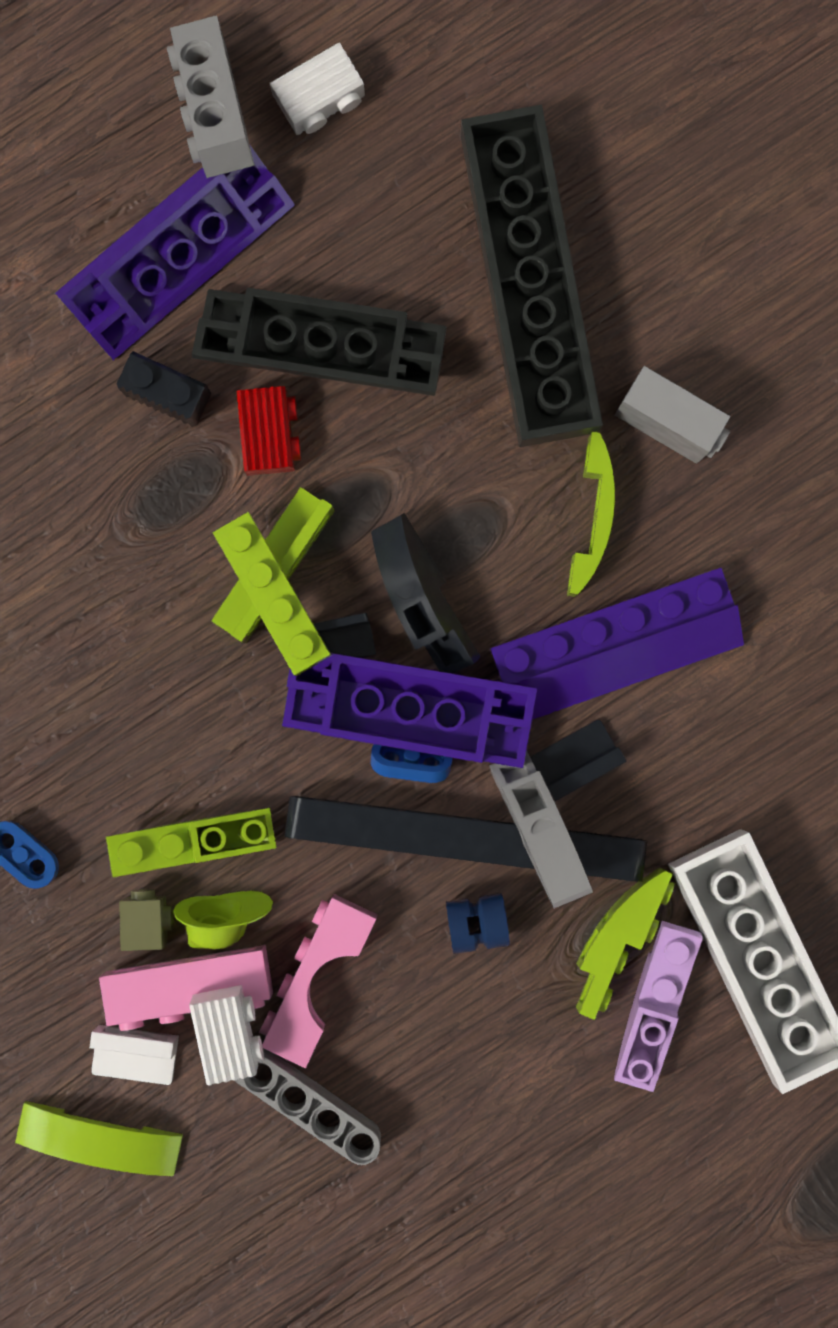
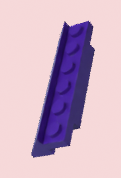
M251 145L250 149L255 166L209 178L206 177L202 167L55 293L112 360L116 359L295 206L275 175L267 170Z
M718 568L504 643L490 650L502 682L537 688L533 720L743 646L744 641L738 605H734L722 568Z
M330 653L332 656L297 676H294L291 669H289L283 727L480 763L484 761L518 768L524 767L537 688Z

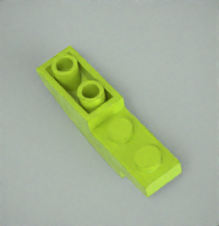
M270 808L105 836L112 877L189 863H200L276 848Z
M659 867L645 876L643 882H637L614 903L594 929L576 963L579 969L590 973L576 1005L579 1014L595 1020L598 1011L605 1012L613 990L608 988L613 974H620L627 961L628 952L624 950L625 945L628 944L642 950L645 941L648 943L652 942L659 925V920L654 919L660 904L667 905L675 883L670 881L673 874Z

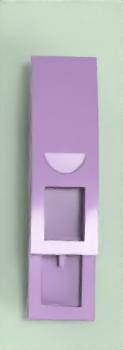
M665 921L661 922L652 952L648 953L630 1011L615 1070V1081L654 1092L679 1019L677 1012L703 939L701 932Z

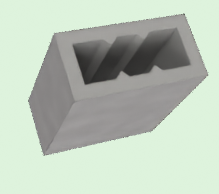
M645 366L633 382L614 415L696 464L705 456L712 458L714 453L720 450L730 433L724 427L731 416Z

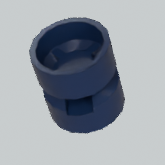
M502 893L480 896L477 903H472L468 898L446 901L453 954L476 951L479 944H484L487 949L510 946ZM478 915L481 931L469 933L467 917Z

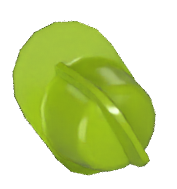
M241 891L216 896H197L179 902L175 906L173 913L176 919L186 926L190 947L222 949L238 942L244 935L247 924L265 917L272 910L273 901L270 896L256 891Z

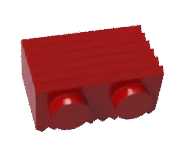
M285 386L238 390L237 402L245 474L251 476L295 471L294 461H301L299 436L292 437L290 421L298 420L295 396L288 397Z

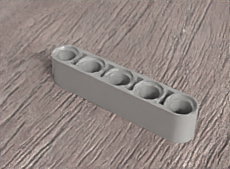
M263 1048L264 1060L258 1061V1063H264L271 1068L272 1077L270 1079L260 1081L253 1076L234 1080L352 1163L366 1165L377 1158L381 1143L379 1127L372 1120L278 1055ZM297 1086L305 1092L306 1099L299 1104L291 1103L286 1099L284 1091L289 1087ZM324 1110H332L337 1113L340 1122L335 1126L327 1127L319 1121L318 1114ZM359 1133H365L372 1138L374 1143L370 1148L360 1150L352 1144L351 1139Z

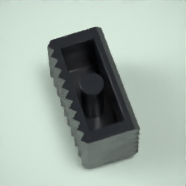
M134 351L130 353L117 381L118 389L126 398L131 397L133 401L138 400L140 404L145 403L147 407L152 406L155 411L160 410L162 414L167 413L169 417L174 416L177 421L181 419L184 424L189 423L191 427L197 426L211 396L207 384Z

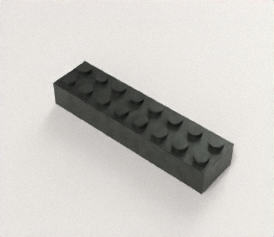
M542 104L461 119L460 136L519 448L599 432L603 426Z

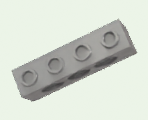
M217 15L171 27L174 45L168 46L167 51L173 71H180V75L173 78L180 102L186 100L187 106L180 107L186 131H193L194 137L187 138L193 163H202L207 178L255 166L226 44Z

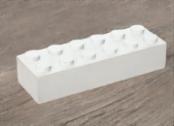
M740 829L669 863L668 866L699 931L702 933L709 952L773 1085L784 1094L838 1068V1017L750 833Z

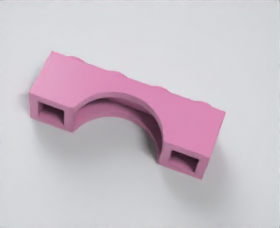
M336 894L333 895L330 903L324 900L321 901L312 920L313 923L319 925L312 940L304 937L294 958L300 961L301 964L295 976L286 974L276 995L284 1000L277 1013L269 1010L259 1033L266 1036L262 1044L264 1049L306 1068L325 1027V1023L317 1015L311 1002L310 984L312 977L322 965L334 958L359 956L377 919V914Z

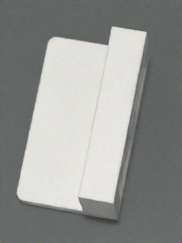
M98 1025L92 1031L90 1048L94 1049L92 1074L169 1085L173 1081L179 1036L134 1029L121 1031L119 1027Z

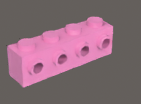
M266 945L106 971L99 977L106 1025H119L121 1031L143 1027V1020L159 1018L160 1024L184 1020V1014L191 1013L189 1004L194 994L242 985L244 996L252 997L254 1009L265 1006L264 1000H269L273 995Z

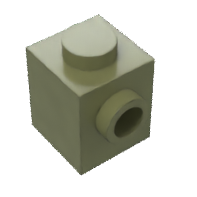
M154 889L130 891L131 897H126L119 901L121 951L162 950L168 944L167 931L173 930V907L167 906L166 896H155Z

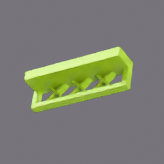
M301 487L266 538L268 546L288 580L335 512L331 504L323 499L319 500ZM238 580L211 621L240 642L247 644L261 623L262 618L242 583Z

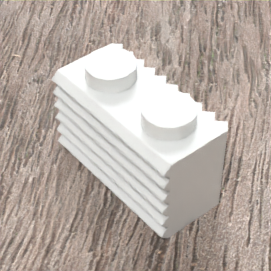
M340 43L335 44L270 83L272 95L296 135L301 134L303 131H306L307 134L316 132L326 124V118L337 111H340L342 114L350 112L361 103V98L365 95L364 83Z
M242 985L192 995L189 1006L206 1084H219L221 1082L255 1076L257 1074L258 1061L264 1060V1052L260 1036H253L250 1022L255 1021L252 997L244 996Z

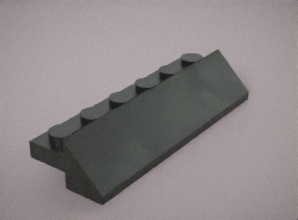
M247 288L246 294L208 289L203 315L198 321L192 358L435 396L447 326L407 320V312Z

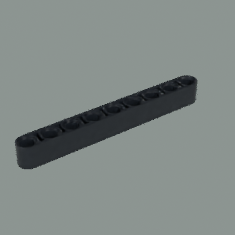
M289 797L285 837L535 869L515 823L310 797ZM567 830L587 876L643 882L647 840Z

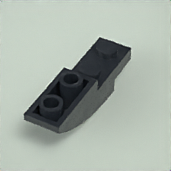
M405 513L371 531L378 566L386 590L414 648L417 650L425 646L441 672L453 674L474 664L480 658V655L441 592L440 587L446 581Z

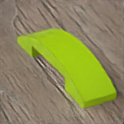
M592 432L588 438L583 473L584 478L599 479L589 554L575 553L572 556L567 596L572 597L577 596L595 573L606 549L614 516L615 486L613 470L606 444L598 432Z
M25 1101L23 1104L15 1141L17 1144L50 1156L104 1169L146 1175H175L183 1134L143 1126L140 1130L64 1114L65 1109L28 1101Z

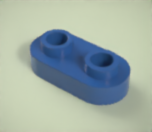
M374 744L372 746L370 763L373 770L384 777L438 783L450 775L452 758Z
M10 820L0 822V865L28 888L37 889L50 884L56 878L59 871V863L55 854L19 823ZM5 833H9L14 837V845L11 848L5 847L2 843V837ZM36 859L41 860L45 865V870L42 874H37L33 870L32 865Z

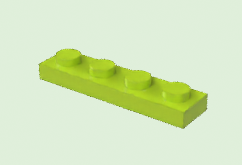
M247 512L212 532L294 676L332 656L251 514Z

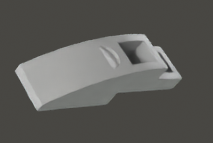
M526 751L523 768L501 764L490 765L491 774L518 828L523 845L553 908L593 893L561 815L540 771L536 770L528 752Z

